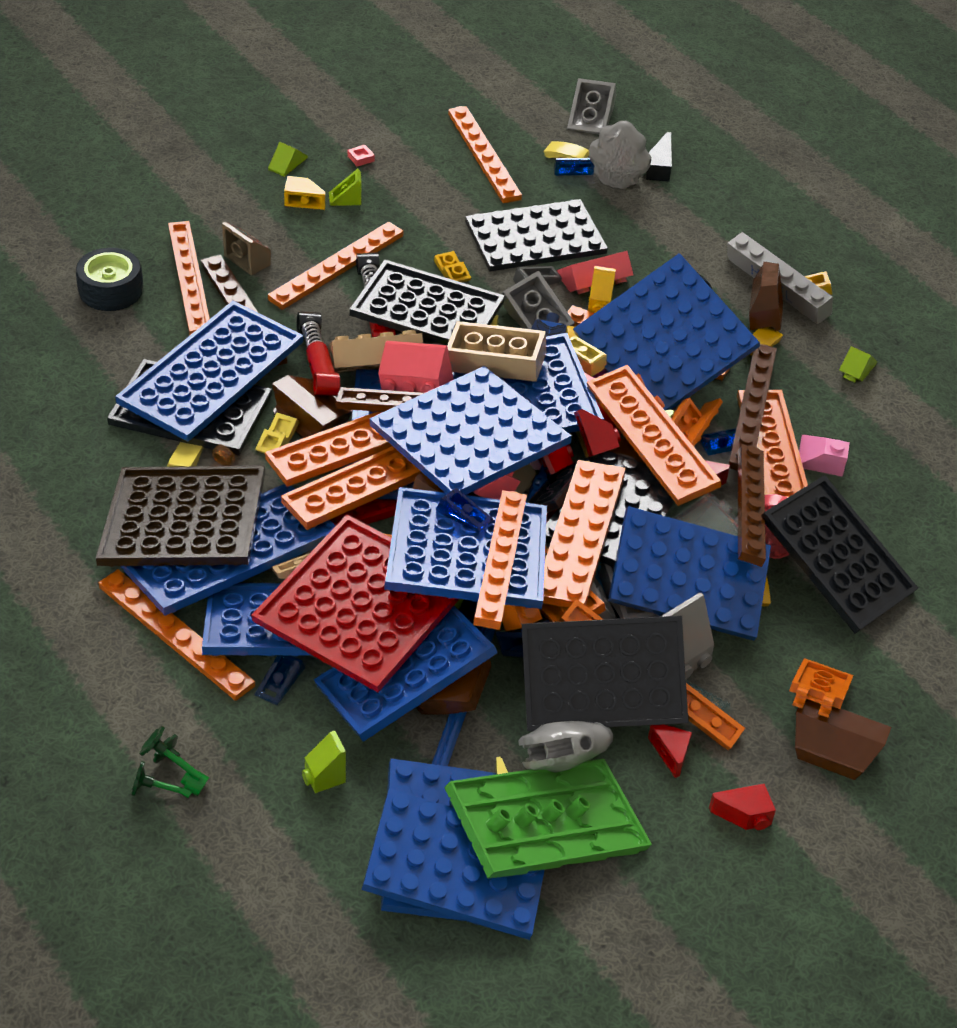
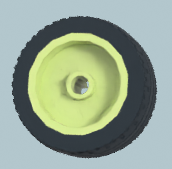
M118 248L96 249L85 254L77 263V288L81 300L87 306L101 311H116L130 307L141 297L143 292L142 268L138 258L131 252Z

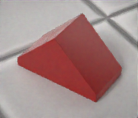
M665 724L650 725L649 741L675 778L679 777L689 748L692 732Z

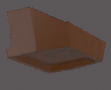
M763 262L752 284L749 309L750 330L773 327L775 331L781 330L783 313L780 267L778 263Z
M287 375L272 383L277 403L273 409L274 415L280 413L297 418L300 423L295 433L301 438H306L346 423L353 411L336 409V396L314 395L313 379Z
M490 658L417 706V710L425 715H448L476 710L491 669Z
M806 699L803 709L798 707L796 711L795 750L797 759L847 778L857 779L885 746L892 727L832 707L827 718L818 715L821 707L820 703Z

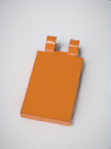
M804 658L789 690L796 693L792 705L803 709L806 699L820 703L821 707L818 715L828 718L832 707L841 709L853 675Z

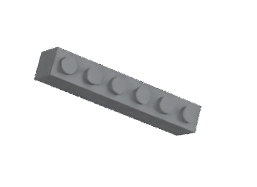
M741 232L727 243L728 260L753 278H755L762 267L763 262L778 263L783 300L814 323L819 324L832 314L833 297L745 233Z

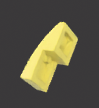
M552 141L544 150V154L548 158L563 157L566 164H582L588 157L589 150L572 143Z
M276 413L269 430L264 429L255 450L265 454L267 451L288 444L300 423L298 419Z

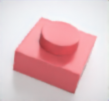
M366 145L348 150L349 159L357 167L375 161V155Z

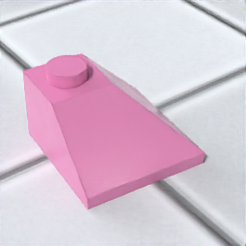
M802 435L799 454L803 469L843 476L850 442Z

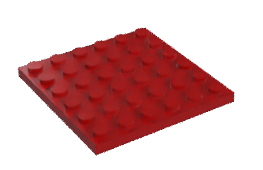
M346 515L252 613L251 617L252 621L378 693L459 599L384 590L391 537Z

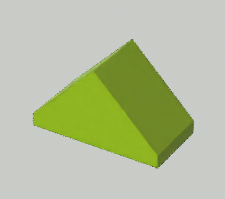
M279 142L268 170L285 177L306 160L308 156L291 146Z
M356 169L329 192L331 206L361 205V172L359 169Z

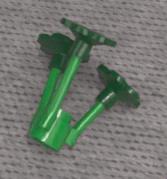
M160 726L143 744L139 754L143 756L154 749L156 751L153 759L155 764L162 761L165 757L169 758L173 763H176L186 771L180 782L185 786L184 788L154 780L155 777L145 775V762L141 761L131 795L135 796L141 786L149 788L155 786L180 793L187 798L190 797L191 793L198 796L209 777L194 769L180 757V753L174 749L178 739L176 734L172 735L171 738L168 737L164 742L160 740L165 727Z

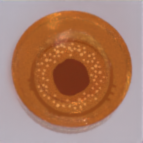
M218 444L212 450L214 460L223 466H231L236 460L233 452L225 445Z

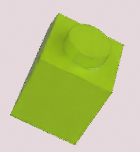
M851 346L839 370L844 373L843 378L853 383L856 380L862 382L877 364V361L870 354Z
M336 731L330 732L305 757V769L302 770V776L307 786L311 785L315 793L346 783V751Z

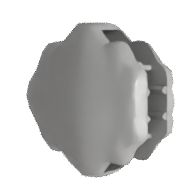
M627 120L607 125L600 130L599 138L590 145L589 157L594 164V173L602 184L625 190L629 186L638 183L639 178L649 169L652 157L645 148L646 138L644 135L638 132L633 124Z
M563 721L541 725L535 731L522 736L518 740L519 746L523 745L524 749L528 748L529 758L522 762L523 767L528 770H548L555 773L572 769L606 751L613 742V733L610 728L601 723Z

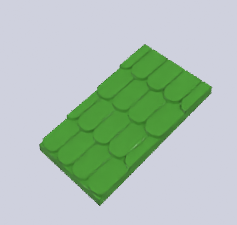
M605 759L586 761L572 769L556 773L548 770L530 769L450 781L444 787L448 797L451 798L450 801L459 820H461V824L470 842H472V847L483 866L487 878L527 874L529 871L560 868L562 865L601 861L606 860L608 857L638 854L640 851H646L652 845Z

